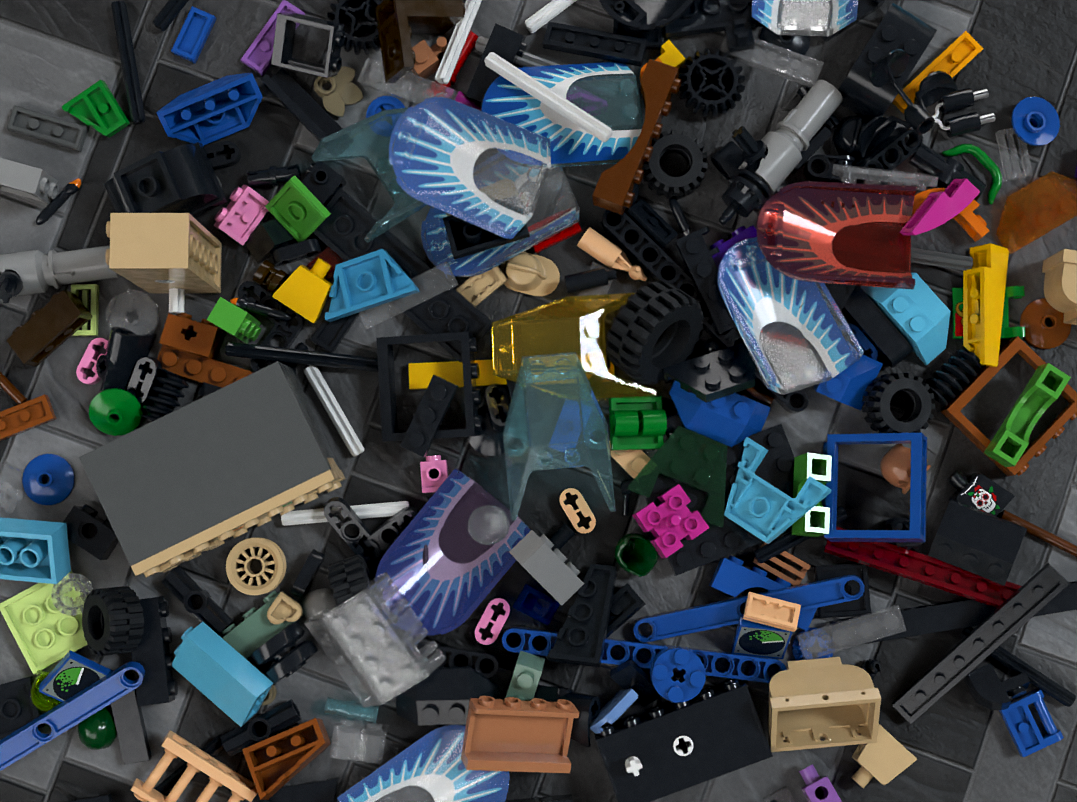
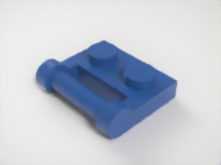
M1041 689L1030 691L1026 695L1011 701L1008 709L999 710L1021 757H1026L1064 738L1061 730H1057L1043 701L1044 694ZM1032 703L1047 732L1043 737L1028 707Z

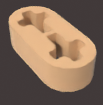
M574 488L565 489L559 497V502L571 524L580 533L591 532L596 525V519L582 494ZM566 493L578 496L575 503L579 509L574 510L572 505L564 504V501L567 499ZM581 511L584 517L589 516L591 518V521L588 523L590 526L588 529H585L583 526L578 527L577 523L580 519L576 514L577 512Z

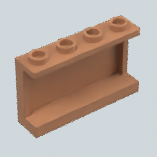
M490 696L470 698L461 760L466 770L570 773L572 763L567 755L574 718H579L580 712L571 701L559 699L557 702H547L540 698H533L531 701L520 700L515 697H506L505 700L494 699Z

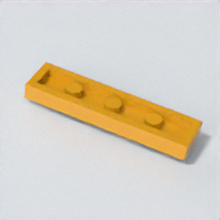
M965 31L913 79L903 91L912 103L915 104V93L919 91V85L925 77L935 71H943L953 78L984 48ZM898 93L892 103L904 114L908 105Z

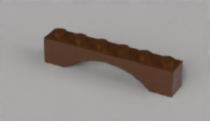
M649 59L640 80V92L645 105V120L641 133L627 155L614 166L601 173L592 195L593 205L623 215L626 207H631L635 193H632L635 184L639 185L644 174V170H642L645 161H650L653 153L652 142L654 138L658 139L663 128V124H660L663 116L667 117L671 110V96L679 91L681 79L678 78L679 68Z

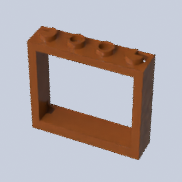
M1018 336L1010 339L999 351L997 367L985 365L977 373L978 377H973L970 384L966 385L963 391L959 392L956 398L952 399L948 403L949 405L940 411L983 453L991 441L960 411L1016 353L1035 370L1038 366L1047 364ZM1068 384L1063 389L1061 395L1070 404L1030 444L1015 466L1004 467L987 456L1006 476H1014L1016 474L1019 476L1029 467L1027 462L1033 456H1040L1047 448L1045 444L1051 438H1057L1065 430L1063 425L1069 419L1072 421L1077 417V392Z

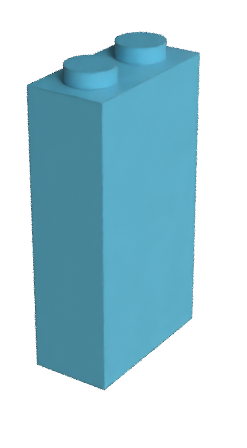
M204 622L195 628L189 627L181 637L182 643L174 651L176 656L172 667L242 727L258 712L273 682Z

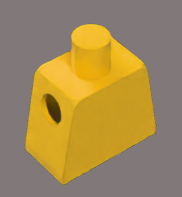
M320 258L317 259L311 270L304 265H300L277 289L272 297L310 322L316 323L333 285L324 279L331 265Z

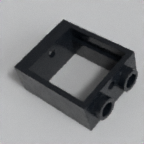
M289 11L277 13L271 65L325 78L336 76L342 66L340 52L345 42L344 24ZM296 23L330 30L325 66L292 58Z

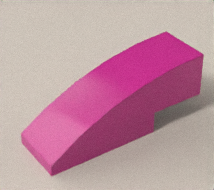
M967 178L953 179L945 191L931 192L900 233L902 235H918L946 223L965 209L980 191Z

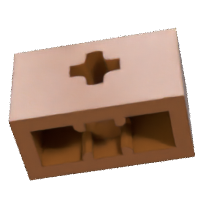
M168 313L159 341L160 344L210 359L215 358L223 332L221 329L217 328L216 325L207 319L202 318L200 323L191 320L192 315L186 313L176 315ZM195 331L197 333L196 337L190 338L187 336L188 332Z

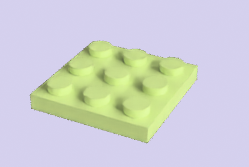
M72 570L57 584L37 583L0 603V611L33 674L62 660L70 650L77 652L88 646L82 627L83 605L86 597Z

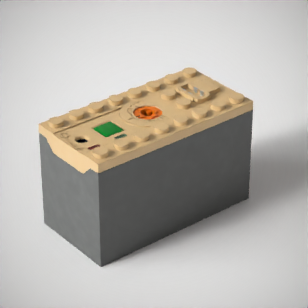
M278 361L79 457L135 576L144 574L146 578L158 572L165 573L185 561H190L200 556V552L217 548L225 544L224 540L232 536L235 539L247 533V529L254 525L260 527L272 521L270 517L279 513L282 516L295 510V505L302 502L307 504L319 498L317 493L320 494L326 490L328 493L342 487L340 482L345 480L344 474L293 369Z

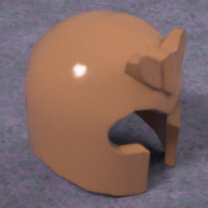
M896 444L883 456L880 462V469L883 477L893 486L901 488L903 494H906L910 489L911 449L904 447L902 444Z

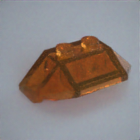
M1051 171L1006 198L996 235L1003 247L1009 250V255L1077 216V180Z

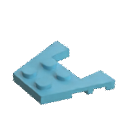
M746 437L743 444L745 448L741 462H738L737 477L735 483L732 484L724 516L765 543L770 544L829 495L832 490L809 476L796 498H791L755 475L756 469L769 450Z

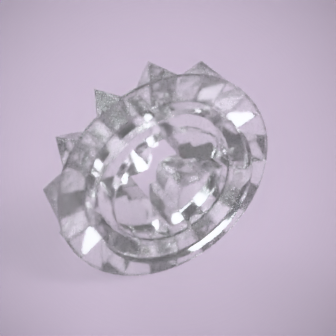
M67 574L59 583L54 584L52 588L54 606L66 615L83 613L86 597L93 590L92 582L81 574ZM72 587H75L76 591L83 592V595L76 597L75 602H73L72 597L63 596V594L72 591Z

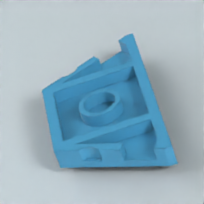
M380 249L335 266L334 283L329 294L331 303L329 312H325V320L332 322L418 293L419 288L387 251Z

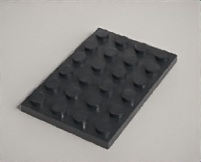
M782 424L750 435L748 438L769 450L756 469L755 475L793 498L794 454ZM744 440L733 447L724 445L637 478L646 503L654 502L656 506L661 503L657 497L673 486L680 484L691 500L686 505L690 512L698 510L709 526V529L693 540L687 541L685 537L681 539L683 547L667 557L674 576L764 542L724 516L731 487L737 477L738 462H741L745 448L743 446ZM792 525L780 535L792 531Z

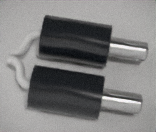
M971 88L951 92L938 100L935 115L932 116L940 128L946 130L949 138L979 131L982 124L995 121L994 113L979 116L977 112L946 119L945 126L942 121L935 119L939 115V108L942 113H947L974 106L975 100L989 96L987 89L972 92Z

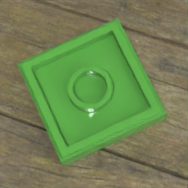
M293 176L265 206L298 242L305 241L331 215L296 176Z

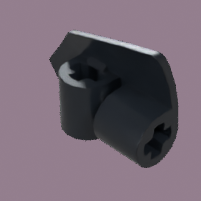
M111 328L106 348L107 354L101 355L96 365L97 374L103 380L100 391L110 388L127 391L137 361L148 357L157 334L136 335L126 328Z
M538 684L534 698L544 699L547 702H557L559 699H565L575 705L580 713L579 718H574L570 738L586 747H590V720H595L600 712L601 703L599 697L574 692V689Z

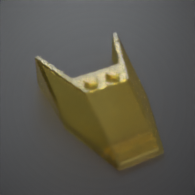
M635 293L564 297L491 323L493 375L567 400H609V398L657 396V390L617 377L607 371L605 316L612 311L618 310L622 305L624 306L628 301L627 298Z

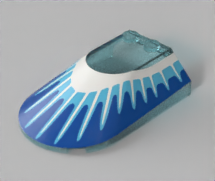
M618 62L519 68L612 129V136L607 142H602L501 75L489 86L481 103L480 111L550 138L551 163L521 150L508 147H493L494 150L497 149L506 156L508 161L528 168L616 164L635 145L644 124L636 75L626 64Z

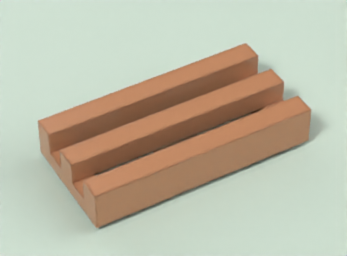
M763 542L761 547L767 545V543ZM786 551L780 555L801 566L802 569L800 571L776 557L769 559L796 575L797 578L793 580L764 562L759 563L754 557L752 563L791 583L792 586L800 585L811 566Z

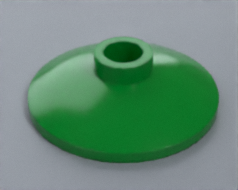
M110 388L103 390L94 396L89 406V417L93 425L101 432L109 435L119 436L132 432L139 425L142 418L140 402L133 394L123 389ZM116 414L119 418H112L110 415Z

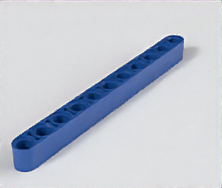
M510 627L503 634L502 644L510 652L520 653L521 650L533 655L548 656L550 649H553L557 640L558 632ZM512 632L518 633L521 637V643L518 646H510L506 641L508 634ZM539 635L544 636L547 640L546 647L540 650L532 645L534 637ZM607 638L605 639L601 663L621 665L627 660L632 659L640 668L650 669L655 655L671 645ZM615 645H621L625 650L624 655L619 659H615L610 655L611 648ZM684 647L694 654L701 656L705 675L770 683L772 677H769L767 674L769 665L776 663L779 666V672L787 670L785 665L775 658ZM641 648H647L650 651V658L645 662H640L636 658L637 651ZM720 657H724L728 661L727 668L723 671L715 669V661ZM747 660L752 661L754 667L752 672L743 674L741 671L742 663ZM674 668L672 671L683 672V669L679 671L677 668Z

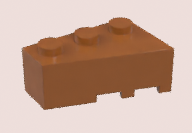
M314 718L242 749L260 800H268L331 744L322 719Z

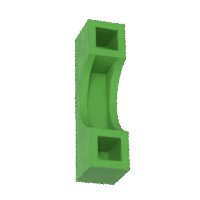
M1050 363L1038 366L984 454L1004 467L1015 466L1029 445V437L1034 426L1046 409L1058 399L1071 377Z

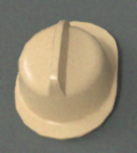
M522 252L500 265L501 271L508 278L504 285L513 291L543 297L551 294L559 284L560 273L557 266L552 260L539 255Z

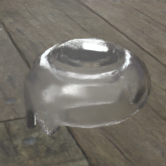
M485 505L475 509L468 520L469 534L474 541L483 545H491L502 541L510 530L508 515L504 509L495 505Z

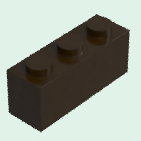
M63 290L55 293L45 307L36 310L32 314L31 319L24 325L17 327L13 331V335L6 341L24 364L37 367L93 316L75 293Z

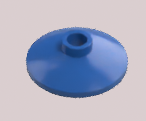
M1027 97L1017 103L1013 109L1011 117L1013 129L1017 136L1025 143L1032 146H1043L1053 141L1057 136L1060 128L1059 116L1055 108L1045 99Z
M43 454L35 457L26 466L22 477L23 488L27 496L41 505H55L65 500L70 495L75 482L74 471L67 460L55 454ZM47 474L49 476V482L47 484H44L42 482V477Z

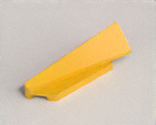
M989 243L970 248L973 266L972 269L963 271V346L969 352L974 353L980 359L982 365L997 367L1009 250L1005 247Z

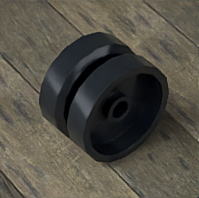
M298 621L286 627L250 655V658L257 667H262L267 663L270 665L272 662H275L264 673L273 682V685L285 676L289 677L307 663L306 660L319 651L312 640H306L295 647L296 642L305 633Z

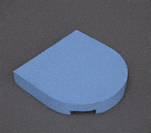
M633 689L619 690L600 710L598 717L590 722V729L595 734L603 732L601 726L606 722L612 725L639 695Z

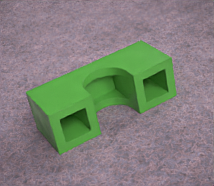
M222 297L219 298L207 318L209 322L246 344H249L251 341L254 342L261 332L259 327L261 325L260 321Z
M805 453L794 457L793 498H796L809 476L823 485L831 482V455ZM821 500L792 524V535L819 537L829 534L830 508L823 507Z

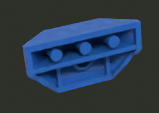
M252 72L227 75L179 95L156 113L168 137L193 144L199 142L204 146L249 127L263 96Z
M675 380L669 391L684 428L730 447L742 442L750 435L761 432L771 410V407L738 393L706 403L697 398L694 393L681 389L680 383Z

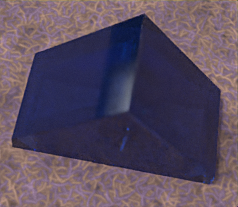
M526 583L513 607L548 626L560 603Z

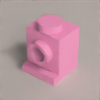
M441 455L426 456V461L420 462L422 493H435L448 477L447 460H441ZM432 469L439 471V476L435 479L429 476V472Z

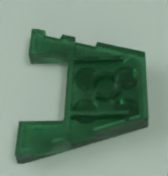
M678 426L650 461L641 469L634 480L631 481L626 490L650 498L658 475H664L708 493L700 515L705 522L722 528L724 524L727 445Z

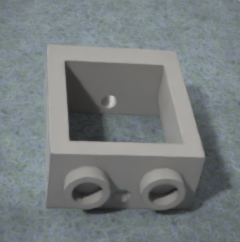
M0 158V191L49 204L57 196L58 180L43 169Z

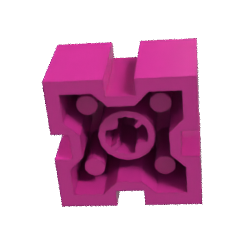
M680 484L673 486L657 497L661 502L659 505L656 506L654 502H651L632 515L643 532H652L655 538L650 542L661 558H667L682 548L683 544L680 540L684 537L687 541L693 540L709 529V526L698 510L690 512L686 506L691 500Z

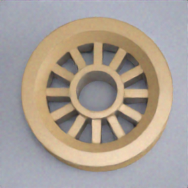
M248 538L239 542L232 548L226 561V573L230 583L238 591L247 595H261L277 588L284 579L287 567L286 558L281 548L266 538ZM255 547H260L258 554L256 553ZM250 549L251 556L248 554L246 550ZM264 550H267L268 553L264 557H262ZM241 555H243L247 560L245 561L240 559ZM272 556L274 561L268 562L267 559ZM254 559H258L262 563V570L258 574L254 573L250 567ZM238 563L244 564V567L238 568ZM275 564V570L268 568V565ZM245 571L246 573L241 577L239 572ZM266 572L272 573V577L270 578ZM250 576L249 582H245L244 580ZM262 577L267 581L265 584L262 582ZM255 578L258 586L253 585Z

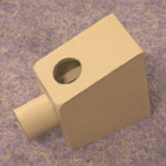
M879 724L877 743L859 744L852 758L861 767L851 778L863 789L873 777L882 785H886L913 764L917 758Z

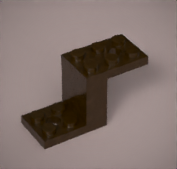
M383 0L375 8L385 83H396L414 67L416 57L411 47L412 34L444 35L464 18L465 4L462 0Z

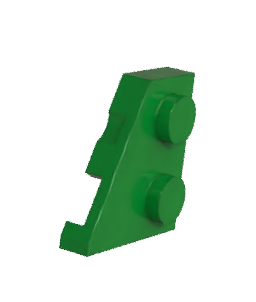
M99 80L61 106L64 111L80 119V121L109 138L130 124L103 80Z

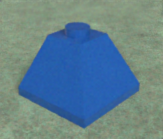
M854 351L859 361L833 378L826 365H824L814 390L838 402L861 410L864 401H862L863 396L868 395V392L865 390L867 386H873L872 381L877 377L883 363Z

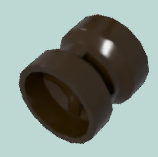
M265 260L255 272L253 282L259 286H266L267 291L274 294L288 279L289 275L283 270L275 269L271 262Z

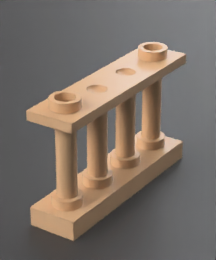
M171 730L162 742L161 746L165 748V753L145 782L136 778L131 788L134 796L142 802H176L196 772L202 771L210 776V781L196 802H208L217 788L223 785L232 790V796L227 802H240L245 799L252 802L257 795V789L252 781ZM180 757L187 762L188 767L168 796H165L155 790L154 787L173 759Z

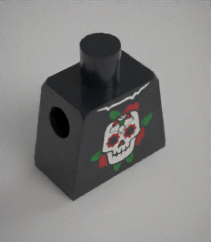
M956 470L947 479L957 490L949 500H955L994 516H997L1015 497L1012 493L979 472L973 473L967 479L959 470Z

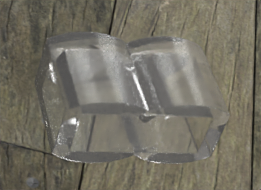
M341 719L340 723H335L330 757L382 764L387 729H382V724L368 722L366 726H358L355 720Z

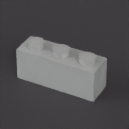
M531 530L509 552L563 605L584 584L577 577L580 571L570 561L567 564L564 563L567 558L558 548L554 551L551 550L554 544L544 534L539 537Z

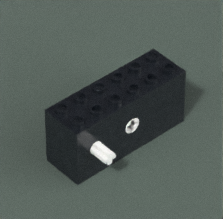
M731 678L721 682V687L717 689L703 688L697 696L689 701L678 703L671 701L672 705L662 708L661 705L649 708L647 710L648 714L638 717L637 714L627 716L622 719V724L613 726V724L609 723L601 726L603 732L599 734L594 733L617 801L651 802L773 757L747 685L741 680ZM683 738V746L679 747L678 739Z

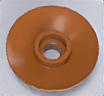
M1046 298L1038 299L1028 304L1020 317V327H1025L1026 341L1040 349H1052L1061 345L1068 338L1072 324L1063 323L1064 313L1054 309L1047 302ZM1046 318L1051 319V327L1045 325Z

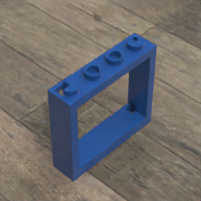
M923 433L827 434V442H824L823 453L824 455L832 456L831 482L826 483V486L832 491L822 500L823 507L830 508L829 534L824 535V538L831 542H926L927 437ZM911 443L910 530H836L839 445Z

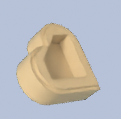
M280 592L269 607L267 618L273 624H281L285 621L294 622L301 618L303 610L298 602L284 592Z

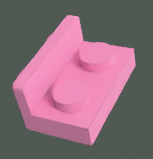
M242 185L241 188L239 186L236 187L229 197L231 199L229 205L226 208L222 207L214 218L216 220L214 226L241 245L245 244L268 212L265 206L269 203L268 200L247 185Z

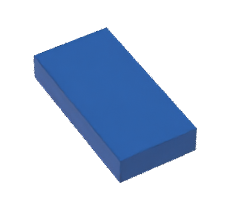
M192 6L171 52L196 64L214 26L216 17Z

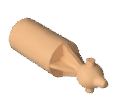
M591 227L587 229L577 244L580 249L610 269L627 271L629 277L633 280L646 281L648 279L641 266L631 264L623 249Z

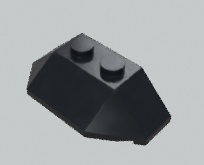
M470 666L417 668L395 689L397 715L419 726L466 725L470 698L490 696L494 699H500L499 685L494 682L492 683Z

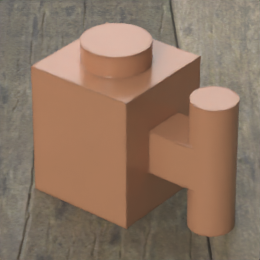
M439 37L437 43L431 47L423 39L412 47L416 60L411 71L420 83L438 70L440 65L438 57L444 55L448 46L446 38Z

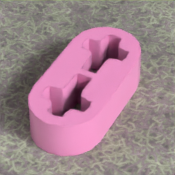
M95 338L88 345L76 370L77 377L82 383L93 385L101 380L96 370L97 360L95 359L98 351L95 349L97 345L102 346L104 343V348L106 349L108 340ZM93 363H95L92 368L95 376L86 379L87 375L84 373V370L86 368L91 369Z
M495 598L486 607L475 629V638L480 644L489 645L497 639L510 613V605L505 599ZM499 602L503 603V609L506 613L504 615L499 614L496 621L491 619L494 614V610L491 608L492 605H498ZM491 622L494 624L491 629V633L494 635L492 638L487 637L484 640L481 638L482 633L479 632V629H485L488 623Z

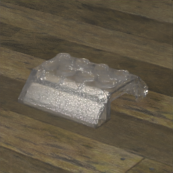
M387 572L371 580L367 589L330 612L326 608L304 623L363 707L386 703L427 678L446 660L441 649H436L437 644L435 641L426 643L419 651L415 647L426 637L428 631L425 627L421 628L423 624L411 606L406 607L408 602L405 598L399 599L390 608L385 604L399 590L396 585L390 586L393 580Z

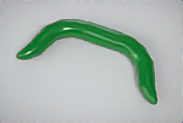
M961 144L943 151L942 154L944 156L950 157L969 153L990 172L993 183L988 192V202L992 205L1002 186V174L996 163L983 150L972 144Z

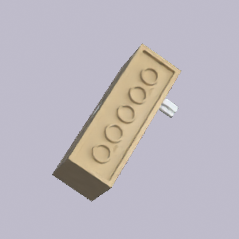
M110 213V221H107L106 234L110 238V249H106L105 254L106 264L109 265V269L148 293H169V313H184L185 293H221L222 243L190 213Z

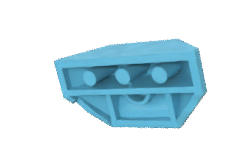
M877 272L874 275L910 277L913 289L861 286V288L909 342L913 352L925 365H928L946 349L950 310L917 273Z

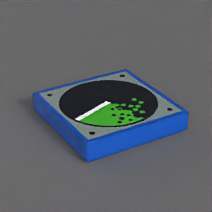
M741 617L732 642L731 653L783 659L793 632L744 620Z
M70 650L40 683L39 692L63 702L113 672V670Z

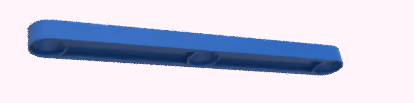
M845 575L758 594L800 604V611L859 599L864 593V583L859 576ZM855 580L859 583L860 589L856 594H848L845 591L844 586L847 581ZM747 596L642 617L635 623L633 632L639 641L651 642L738 624L739 619L743 617L740 606L746 602ZM641 623H649L652 626L653 633L650 636H642L639 633L638 627Z
M128 662L1 739L0 771L139 687L145 676L144 667L138 662ZM127 670H135L139 674V678L135 681L128 680L125 672ZM41 723L48 724L52 731L48 734H43L38 730V725Z

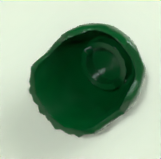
M629 533L619 539L615 548V558L625 571L641 577L646 576L657 563L658 552L645 536L638 533Z
M106 706L78 723L80 741L88 749L100 750L108 748L116 739L117 730L112 707Z

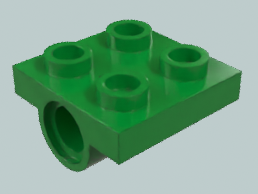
M662 397L609 398L611 450L664 448L663 435H665L667 429V417L665 410L662 409Z

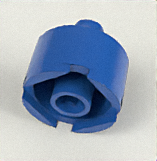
M670 646L662 649L653 658L650 667V680L656 691L663 698L674 703L686 702L693 699L702 690L706 681L705 668L700 658L689 649ZM674 668H677L679 671L683 669L680 680L677 678L671 679L674 675L672 671Z

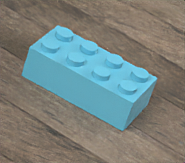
M0 517V579L57 584L71 571L66 523Z

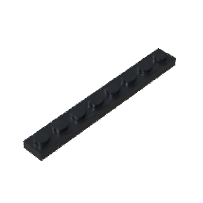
M1047 563L892 702V706L912 724L1069 585L1068 581L1054 567Z

